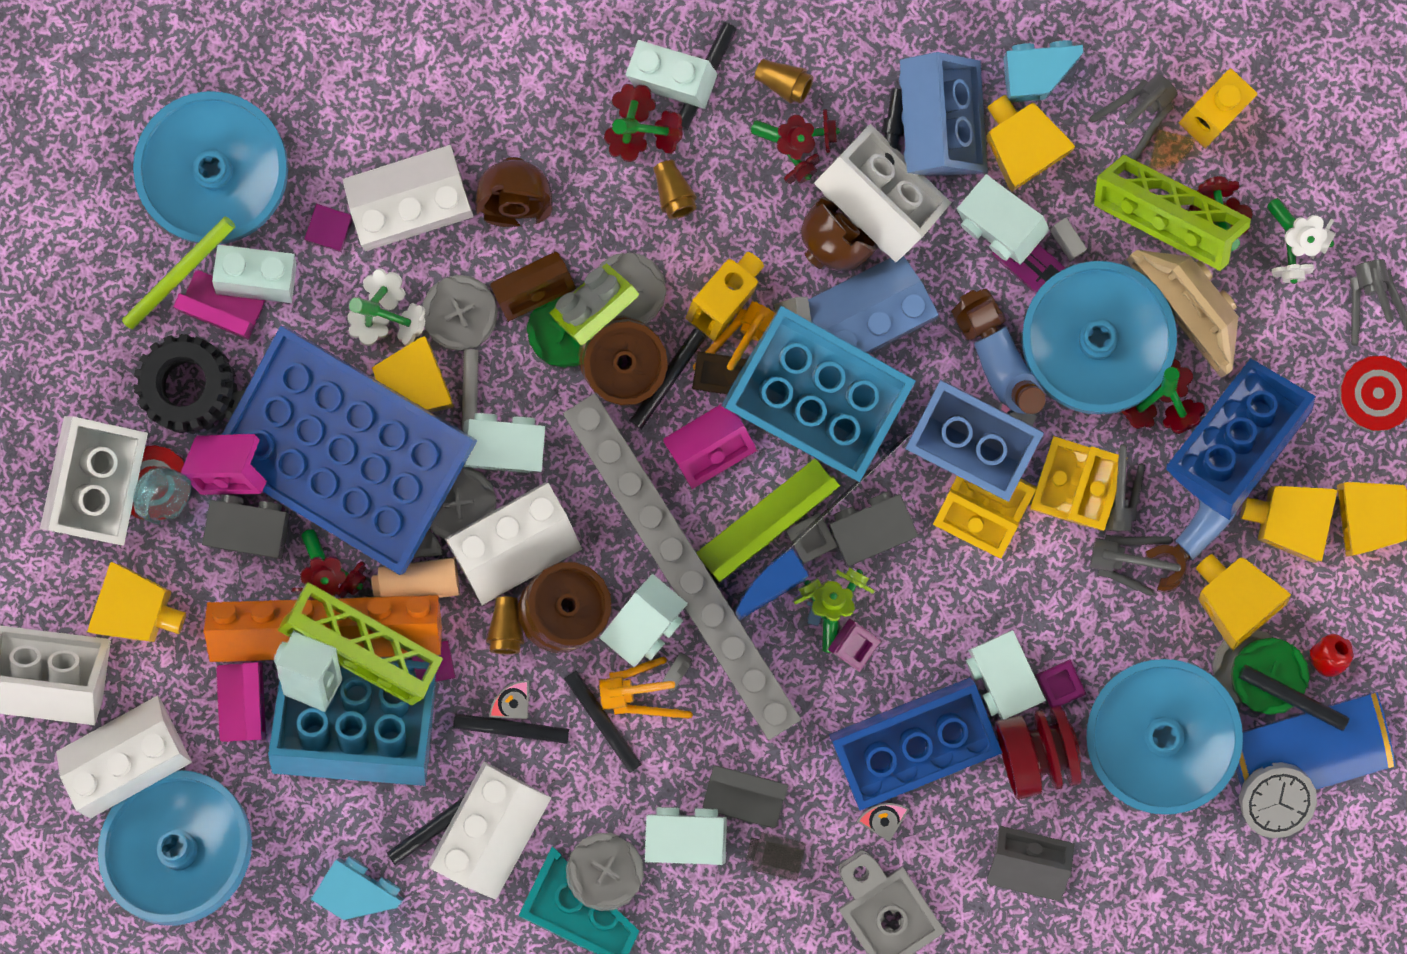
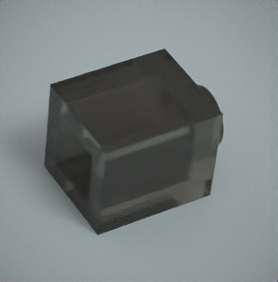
M760 831L758 839L753 837L750 839L746 860L753 861L751 867L753 871L797 881L806 842Z

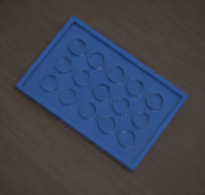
M287 326L279 327L222 435L255 434L260 441L251 465L266 480L263 489L265 494L399 575L405 574L478 441Z

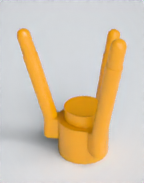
M752 301L747 310L741 308L735 320L705 352L715 354L741 326L740 331L744 336L727 365L728 370H733L752 339L760 340L776 313L764 305Z
M664 656L639 664L635 668L631 667L623 671L609 672L610 678L599 680L603 710L614 709L615 715L632 713L688 719L693 716L691 711L627 704L634 702V694L661 691L675 687L674 681L632 686L631 679L624 680L665 664L667 658Z

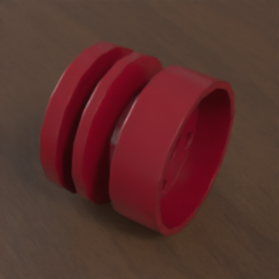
M1060 705L1050 707L1052 725H1048L1042 710L1035 711L1034 730L1029 731L1021 715L996 721L997 737L1002 751L1005 770L1012 792L1017 800L1042 794V775L1048 774L1056 790L1063 788L1062 770H1064L1071 786L1081 784V753L1072 724L1068 721Z

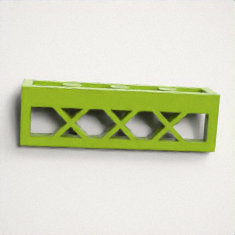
M1122 155L1097 176L1094 199L1095 207L1219 271L1229 264L1232 243L1250 228L1251 218L1126 155ZM1125 170L1138 178L1125 179L1119 176V174ZM1149 189H1163L1169 192V194L1156 195L1150 192ZM1181 205H1194L1200 208L1201 211H1188L1182 208ZM1226 221L1233 226L1225 230L1213 224V222Z
M814 458L696 553L718 583H720L839 489L840 485L834 477L831 478L816 458Z
M310 583L305 584L292 611L284 617L277 630L288 637H291L293 631L336 648L340 666L411 706L424 698L443 660L440 656ZM309 596L323 603L327 618L315 621L301 613ZM333 609L341 614L334 615ZM350 618L357 622L361 637L349 640L341 636L337 621ZM329 623L331 629L325 627L324 624ZM367 629L373 631L374 633L368 634ZM380 637L389 640L395 656L382 659L375 655L371 640ZM363 642L365 648H363V647H361V646H359V645H357V644ZM401 648L405 649L408 652L402 654ZM417 656L429 663L422 680L409 674L404 659ZM397 661L398 667L391 663Z

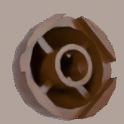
M510 157L492 165L481 176L476 193L477 214L482 212L484 214V221L499 227H522L516 219L536 218V224L547 219L551 214L552 192L550 183L543 171L535 165L521 158Z
M822 196L811 207L802 224L801 237L808 249L804 255L818 269H821L824 265L833 271L846 272L855 269L876 251V248L873 247L875 242L845 215L837 213L836 211L839 207L833 201Z

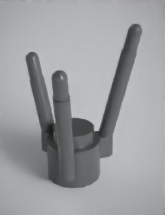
M1156 74L1149 82L1143 79L1134 89L1090 117L1091 122H1096L1140 95L1137 98L1140 104L1125 118V124H1131L1145 110L1150 114H1154L1157 111L1158 113L1131 154L1130 158L1136 161L1143 153L1163 119L1173 110L1171 102L1178 95L1173 84L1160 74Z
M1372 260L1356 265V277L1349 279L1352 289L1351 344L1353 346L1359 344L1361 290H1364L1365 296L1378 294L1385 319L1388 323H1391L1394 319L1386 291H1388L1407 331V311L1394 285L1391 270H1387L1385 260Z
M1121 444L1119 447L1116 500L1113 502L1104 531H1132V521L1137 520V505L1145 465L1143 463L1138 465L1130 501L1125 500L1127 446L1125 444Z
M1106 534L1105 539L1095 538L1090 561V568L1099 569L1097 576L1110 578L1148 596L1154 593L1151 588L1113 571V569L1121 570L1123 562L1171 571H1180L1181 565L1125 554V547L1118 546L1171 544L1173 538L1170 536L1117 537Z

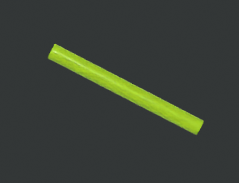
M224 216L122 318L125 326L133 330L236 227L234 222Z

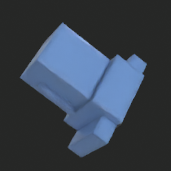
M807 601V605L811 606L807 623L819 626L822 617L813 613V603Z

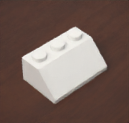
M871 124L859 134L814 182L827 199L833 201L850 218L855 226L864 231L877 244L878 248L895 262L902 258L927 233L952 203L924 175L907 173L904 156L897 149L892 148L887 139ZM885 153L892 155L895 161L894 165L885 157Z
M451 145L342 179L357 235L365 251L474 217Z
M64 416L40 529L124 546L148 433L78 417Z
M546 482L444 538L481 605L488 603L541 573L544 569L582 550L565 511L550 484Z
M0 626V714L95 725L103 701L111 639Z
M158 695L56 751L59 774L76 811L90 819L192 763Z
M483 761L428 862L430 869L466 888L496 900L549 804L551 797Z

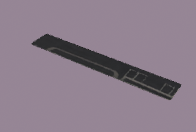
M913 432L906 434L887 453H885L870 469H868L865 472L861 481H863L878 465H880L895 449H897ZM856 481L771 562H774L795 545L860 482Z

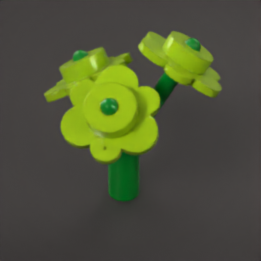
M849 567L846 573L837 569L836 573L839 576L850 581L847 588L844 589L835 581L828 580L821 584L818 578L812 581L806 580L804 585L798 588L801 595L794 598V604H799L811 598L813 600V613L821 616L823 619L822 651L826 653H831L827 649L838 635V620L840 617L850 616L854 613L855 604L852 598L856 587L859 586L872 594L875 592L874 589L866 585L869 578L863 575L861 569L854 570Z

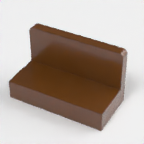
M553 252L490 284L508 322L576 289L572 277L558 252Z

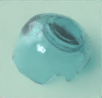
M165 466L149 470L139 479L133 493L135 513L144 520L156 525H160L161 521L158 519L162 517L176 519L188 502L191 494V480L181 472Z

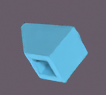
M1063 40L1050 43V48L1035 49V45L1031 43L1012 46V51H1006L1003 58L1006 95L1010 102L1045 100L1078 62L1083 54V45L1073 46L1072 41Z
M348 856L346 861L341 858L334 861L311 900L342 920L397 908L402 904L404 898L398 895L401 889L397 885L383 877L377 882L365 874L368 867Z

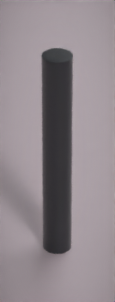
M723 22L705 59L710 62L715 71H717L737 30L736 27L726 22ZM687 103L683 104L679 112L682 117L681 125L683 129H689L699 107Z
M696 328L692 330L669 363L662 385L653 396L641 403L629 422L642 430L707 337L704 333Z
M1246 664L1239 673V679L1341 731L1346 728L1350 718Z
M574 671L565 677V682L628 772L631 773L641 766L642 763L603 710L579 673Z
M455 713L453 729L568 744L570 730L568 728Z
M464 797L389 850L387 855L395 865L446 829Z

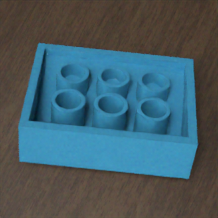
M780 306L739 372L721 406L860 482L916 380L785 307Z
M404 659L409 674L416 677L414 668L427 669L429 666L428 662ZM397 661L391 663L398 667ZM340 666L342 681L326 712L283 695L279 680L268 752L272 774L426 786L436 674L424 698L411 706Z

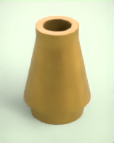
M764 58L758 64L754 75L755 80L762 82L790 104L794 101L802 104L813 83V76L807 74L806 68L771 62Z
M666 160L654 166L653 170L657 180L661 211L667 213L669 219L682 218L695 211L697 208L695 204L697 196L678 170L675 161Z
M495 598V608L486 642L490 644L489 651L491 653H520V645L524 644L522 627L519 623L518 598Z

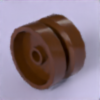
M624 315L613 318L584 345L582 344L578 352L580 371L587 384L605 401L618 405L638 404L653 396L662 385L668 368L666 349L659 336L640 320ZM627 355L626 358L629 363L626 366L622 367L619 363L617 364L620 356Z
M561 562L544 569L523 589L518 603L519 623L526 637L538 648L552 653H569L594 640L607 626L612 611L611 594L603 578L592 568L577 562ZM567 606L569 609V613L565 612L562 609V607Z

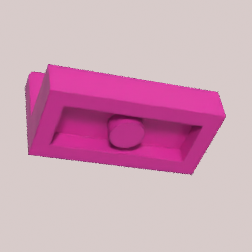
M196 270L185 295L179 293L173 307L181 313L249 340L265 300L218 295L214 290L213 276Z
M722 404L663 439L665 446L676 461L691 489L696 488L758 451L737 414L722 407Z
M255 434L196 436L180 474L201 495L262 494L266 480L251 465L260 440Z
M263 663L218 665L216 672L220 741L266 739Z

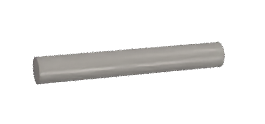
M475 349L463 350L462 431L464 421L474 419V415L477 413L479 350Z

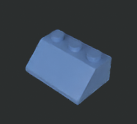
M941 52L901 59L899 83L902 89V123L905 134L904 159L907 165V173L924 176L988 173L981 61Z
M904 256L897 262L889 258L808 299L811 322L867 354L935 321L939 316L922 281Z
M940 379L905 449L1009 502L1044 432Z

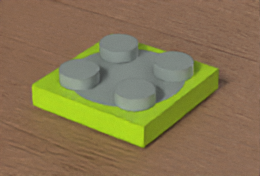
M606 263L602 267L592 270L586 276L584 283L574 292L562 296L556 303V307L549 314L580 345H584L639 297L638 295L640 294L626 279Z

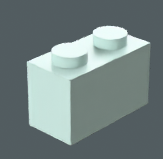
M641 40L637 41L625 74L634 87L646 85L654 94L703 109L706 108L718 75L708 60Z
M987 174L956 208L963 221L960 225L969 235L975 239H979L980 236L984 237L991 243L989 247L996 255L1005 261L1011 257L1020 265L1050 231L1043 215Z
M217 245L212 279L215 293L218 295L292 303L297 268L295 255L292 253Z
M475 413L474 419L464 421L463 432L478 441L463 468L533 474L542 472L545 426L535 425V418L512 417V423L497 422L498 415Z
M652 573L599 638L635 668L644 656L651 661L664 646L665 642L660 637L664 634L670 638L684 620L678 615L688 603Z
M1013 630L968 650L971 658L966 660L967 666L974 680L982 679L988 693L983 694L982 698L991 716L998 714L1000 720H1004L1046 701Z
M293 631L288 642L280 644L274 658L283 695L326 712L342 681L336 648Z
M656 807V814L646 815L645 862L723 865L726 863L727 817L718 816V809L695 808L694 816L679 815L680 808Z

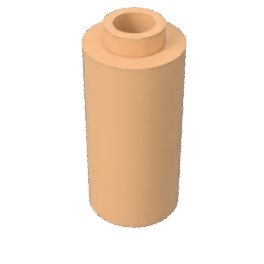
M455 557L410 563L405 574L402 575L395 573L386 566L378 567V575L371 577L374 597L439 595V598L460 595Z

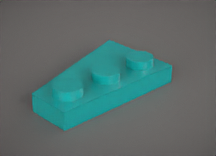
M552 846L518 917L591 953L629 954L640 931L618 909L599 911L585 906L574 897L567 884L566 866L568 862Z

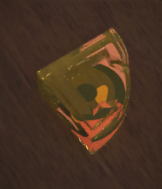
M1158 130L1148 167L1163 169L1179 163L1191 151L1196 139Z

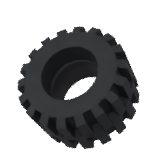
M179 334L178 338L173 336L164 337V342L161 344L155 342L149 347L152 351L148 356L143 353L139 361L143 362L141 369L135 368L134 377L138 378V384L133 385L134 393L139 395L140 399L137 402L140 408L147 412L146 416L160 426L184 434V432L197 434L200 433L201 429L210 430L215 427L213 424L215 421H223L226 415L224 412L227 407L232 408L235 402L232 399V394L237 392V384L233 381V377L236 374L234 368L229 365V359L226 355L206 340L197 336L194 338L188 334ZM184 363L197 364L203 369L206 378L205 389L201 397L188 406L180 407L174 405L169 401L165 389L166 380L170 372L175 367Z

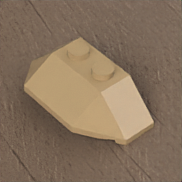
M1143 250L1133 252L1126 259L1134 270L1150 279L1163 293L1172 309L1176 323L1219 377L1222 378L1233 370L1239 318L1234 311L1237 306L1226 291L1222 290L1219 292L1210 280L1213 276L1206 265L1200 260L1195 262L1191 256Z

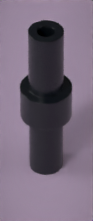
M891 88L888 116L883 118L881 133L885 134V138L890 146L898 150L899 139L904 136L902 89ZM885 153V157L894 165L895 161L892 155Z

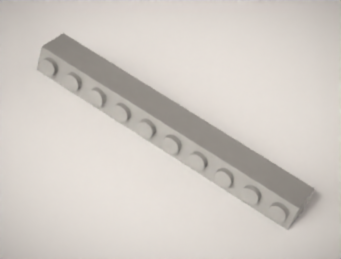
M595 393L562 413L670 586L677 595L688 603L685 607L687 613L766 738L771 740L801 721L793 705Z

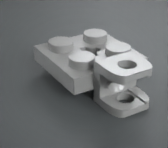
M864 850L858 851L839 864V875L853 896V899L839 907L838 910L867 954H914L945 933V930L902 866L886 876L874 858ZM857 867H866V873L863 877H854V870ZM888 910L891 913L898 911L901 913L902 917L898 919L900 927L896 930H893L890 926L886 928L881 926V922L885 919L883 914Z

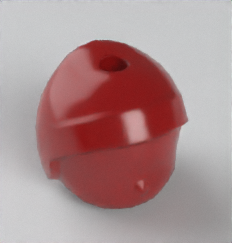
M1329 634L1323 637L1320 642L1310 649L1311 663L1318 673L1325 677L1340 675L1350 666L1354 657L1351 642L1338 634Z

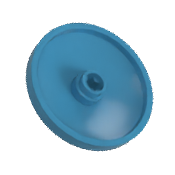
M214 91L198 92L180 97L164 106L146 125L135 150L133 163L134 181L139 198L147 212L160 226L180 239L197 244L224 216L230 218L236 227L218 244L221 245L249 236L270 219L278 208L286 189L288 159L278 130L258 107L232 94Z
M1107 261L1079 263L1052 276L1033 297L1022 328V348L1027 367L1045 393L1059 404L1087 414L1099 415L1121 412L1138 405L1148 398L1162 383L1164 371L1171 367L1177 345L1175 318L1167 299L1159 288L1140 272L1128 266Z
M1157 659L1135 664L1117 674L1105 685L1091 708L1086 739L1089 758L1098 778L1116 798L1144 812L1168 815L1196 809L1212 800L1225 788L1234 775L1241 757L1243 730L1240 715L1232 697L1216 678L1193 664L1171 659Z
M178 770L114 805L104 821L98 842V865L103 883L112 898L122 908L146 922L175 926L200 920L215 912L235 893L246 874L252 850V834L249 820L238 799L221 783L201 773Z

